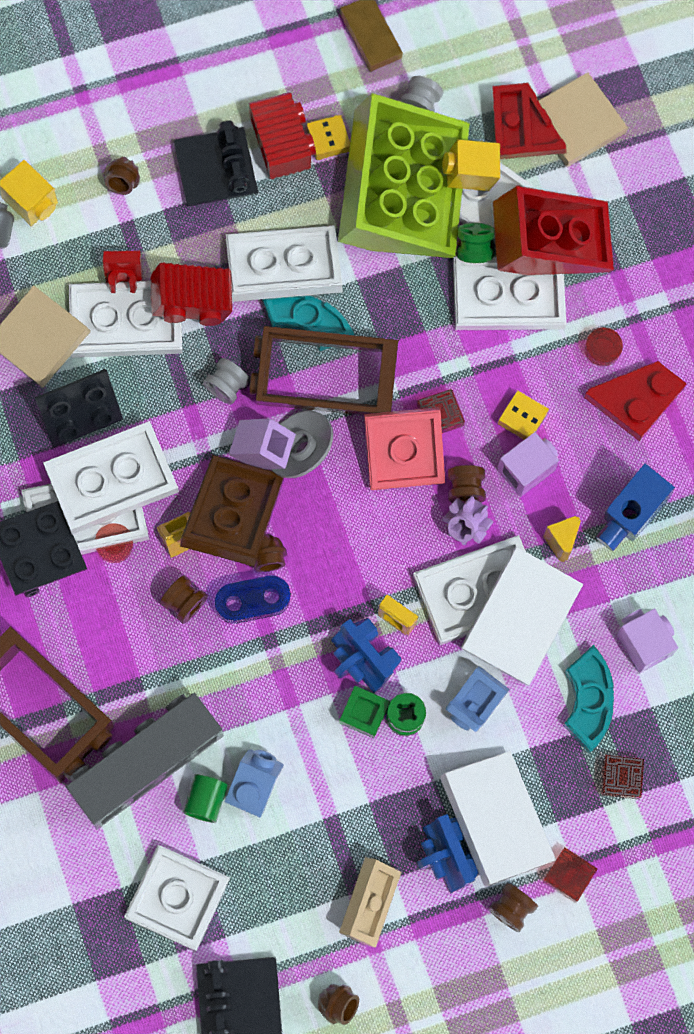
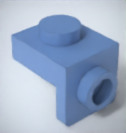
M478 666L445 709L451 713V720L460 728L467 731L472 729L477 732L510 689Z
M249 749L240 761L225 803L261 817L284 764L276 761V757L269 752Z

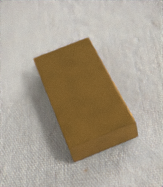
M357 0L340 8V15L370 72L402 59L403 52L375 0Z

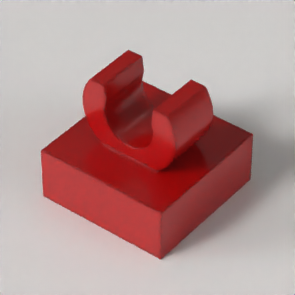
M103 251L105 282L109 284L110 292L116 293L118 282H129L130 293H135L137 281H143L141 252Z

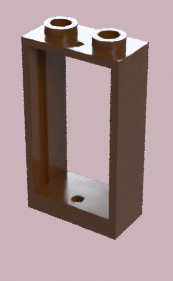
M264 326L263 336L256 335L254 358H260L259 373L252 372L250 395H256L257 405L363 416L364 414L391 412L399 340ZM273 341L382 352L377 404L370 405L268 394Z
M10 626L0 636V671L21 652L96 723L57 764L1 712L0 728L59 784L65 778L71 781L69 779L70 776L86 765L83 760L93 749L99 752L109 743L113 737L111 730L114 728V725L109 717Z

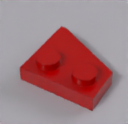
M529 83L492 86L496 143H500V159L567 153L566 143L563 138L561 139Z
M656 361L588 389L584 398L640 442L685 389L687 383L659 361Z

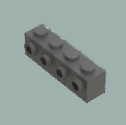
M195 692L189 697L182 694L166 706L168 712L156 721L153 717L145 720L134 730L136 736L125 744L121 741L114 743L102 753L103 760L92 768L87 764L70 776L69 779L72 782L66 788L96 830L224 737L223 729Z

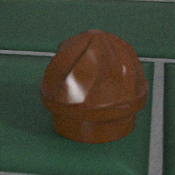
M122 156L114 159L104 170L106 187L119 195L131 193L140 182L139 167L134 164L133 160H129L127 157Z
M269 534L265 535L255 564L257 572L275 571L285 566L284 557L287 556V549L279 538Z
M331 984L326 989H323L318 998V1009L331 1024H348L355 1016L359 1006V996L354 994L352 988L347 985Z

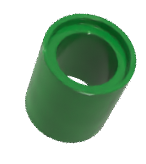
M194 774L182 813L198 820L216 823L228 784L215 778Z

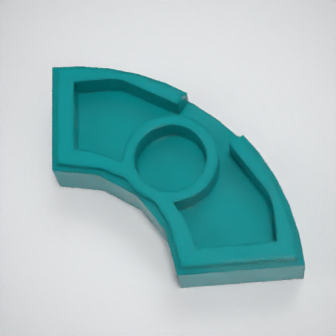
M310 295L261 299L271 327L354 335L347 320L334 306ZM317 346V348L319 349V351H323V350L332 348V347Z
M594 645L564 672L572 684L575 701L572 714L563 726L589 754L597 747L606 734L614 712L613 679L605 659Z

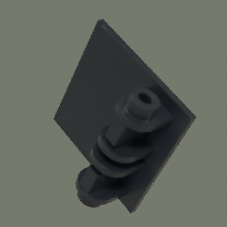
M227 120L219 124L220 129L217 132L173 140L187 207L258 194L244 127L238 128L233 124V121Z
M106 369L34 397L54 448L123 420Z
M59 501L0 522V561L15 596L24 593L25 597H32L40 592L39 587L87 570L85 561L70 531Z
M276 957L225 962L224 960H215L196 964L201 1034H282Z

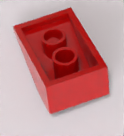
M520 186L514 187L493 201L498 271L523 275L606 273L614 270L608 201Z

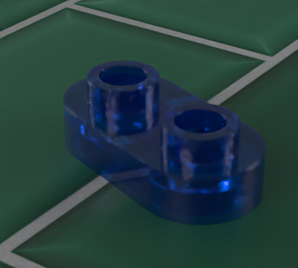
M265 576L230 583L221 587L215 596V610L223 621L230 624L273 617L282 614L288 608L291 600V591L287 582L278 576ZM274 592L279 596V599L275 603H268L264 597L267 593ZM231 600H238L241 603V607L237 611H231L227 608V604Z

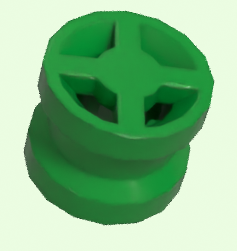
M466 223L458 227V238L461 240V245L457 248L458 259L468 263H485L493 259L494 250L490 246V241L494 238V227L484 223Z
M412 693L397 695L388 706L386 714L388 727L399 736L408 737L416 734L421 729L426 718V707L424 702Z

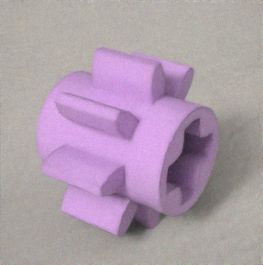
M473 496L464 504L460 499H455L449 507V512L443 518V521L448 523V536H452L455 540L460 541L462 545H466L472 538L479 544L487 535L486 531L493 524V520L488 518V506L475 500Z

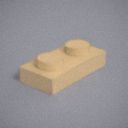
M365 857L339 933L359 943L376 948L401 872L376 859Z

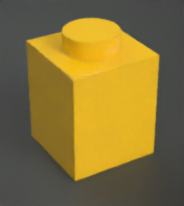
M457 139L443 157L442 170L444 174H447V187L490 191L500 179V143Z
M25 159L0 180L1 198L31 227L38 220L43 221L54 212L56 204H58L54 187Z

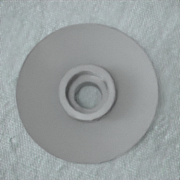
M315 411L296 413L280 424L296 434L286 468L271 469L275 474L283 478L301 477L314 470L325 459L333 442V428L324 415Z

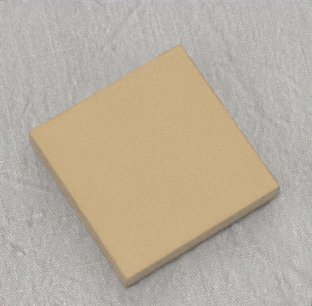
M588 72L539 100L561 139L563 138L566 143L567 153L558 155L567 167L627 132V125Z
M33 286L0 324V355L43 388L91 331L37 287Z

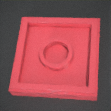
M439 407L364 414L370 490L445 483L441 412Z

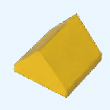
M191 512L184 513L157 527V531L171 558L189 550L180 547V543Z
M574 516L547 526L543 537L561 562L567 561L571 554L581 523L579 517Z

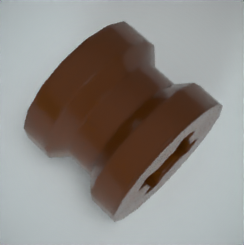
M474 465L455 466L448 469V479L452 482V489L448 493V501L453 503L458 498L464 504L473 496L475 500L481 503L486 500V491L482 488V481L486 477L485 469Z
M183 575L165 592L160 600V605L165 609H172L177 614V620L185 624L201 609L208 595L203 590H196L192 587L191 580L186 575Z
M506 883L502 888V897L499 901L492 902L488 910L503 924L519 933L524 927L525 917L528 914H533L538 905L523 891L510 883Z

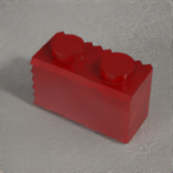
M291 92L250 102L249 117L269 179L273 180L283 175L287 176L296 172H302L303 170H309L311 168V156L316 155V149L311 133L305 135L302 124L306 120L301 102L294 103Z
M162 262L158 264L151 274L152 316L164 317V321L168 323H180L186 319L199 320L201 325L216 326L224 322L233 312L231 270L229 268H209L208 266H188L186 264H166Z

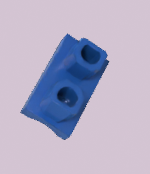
M369 618L356 623L349 619L340 626L339 632L331 639L337 648L333 654L341 663L334 673L339 679L350 674L356 683L363 680L371 691L375 693L392 676L393 671L402 661L401 657L394 648L389 646L379 653L375 650L371 642L378 636V631Z
M448 814L423 827L428 840L421 843L426 857L416 862L419 870L431 867L436 880L444 877L450 893L461 890L474 882L479 872L472 855H465L460 845V842L464 841L465 838L457 818L449 819Z

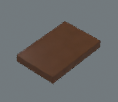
M212 455L182 534L180 547L255 567L284 478L270 470Z

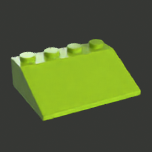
M371 93L354 109L338 242L376 252L453 258L456 254L463 189L447 187V174L443 173L442 163L445 152L451 149L457 139L468 140L470 123Z

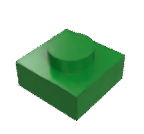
M354 686L340 717L339 724L374 739L390 701Z

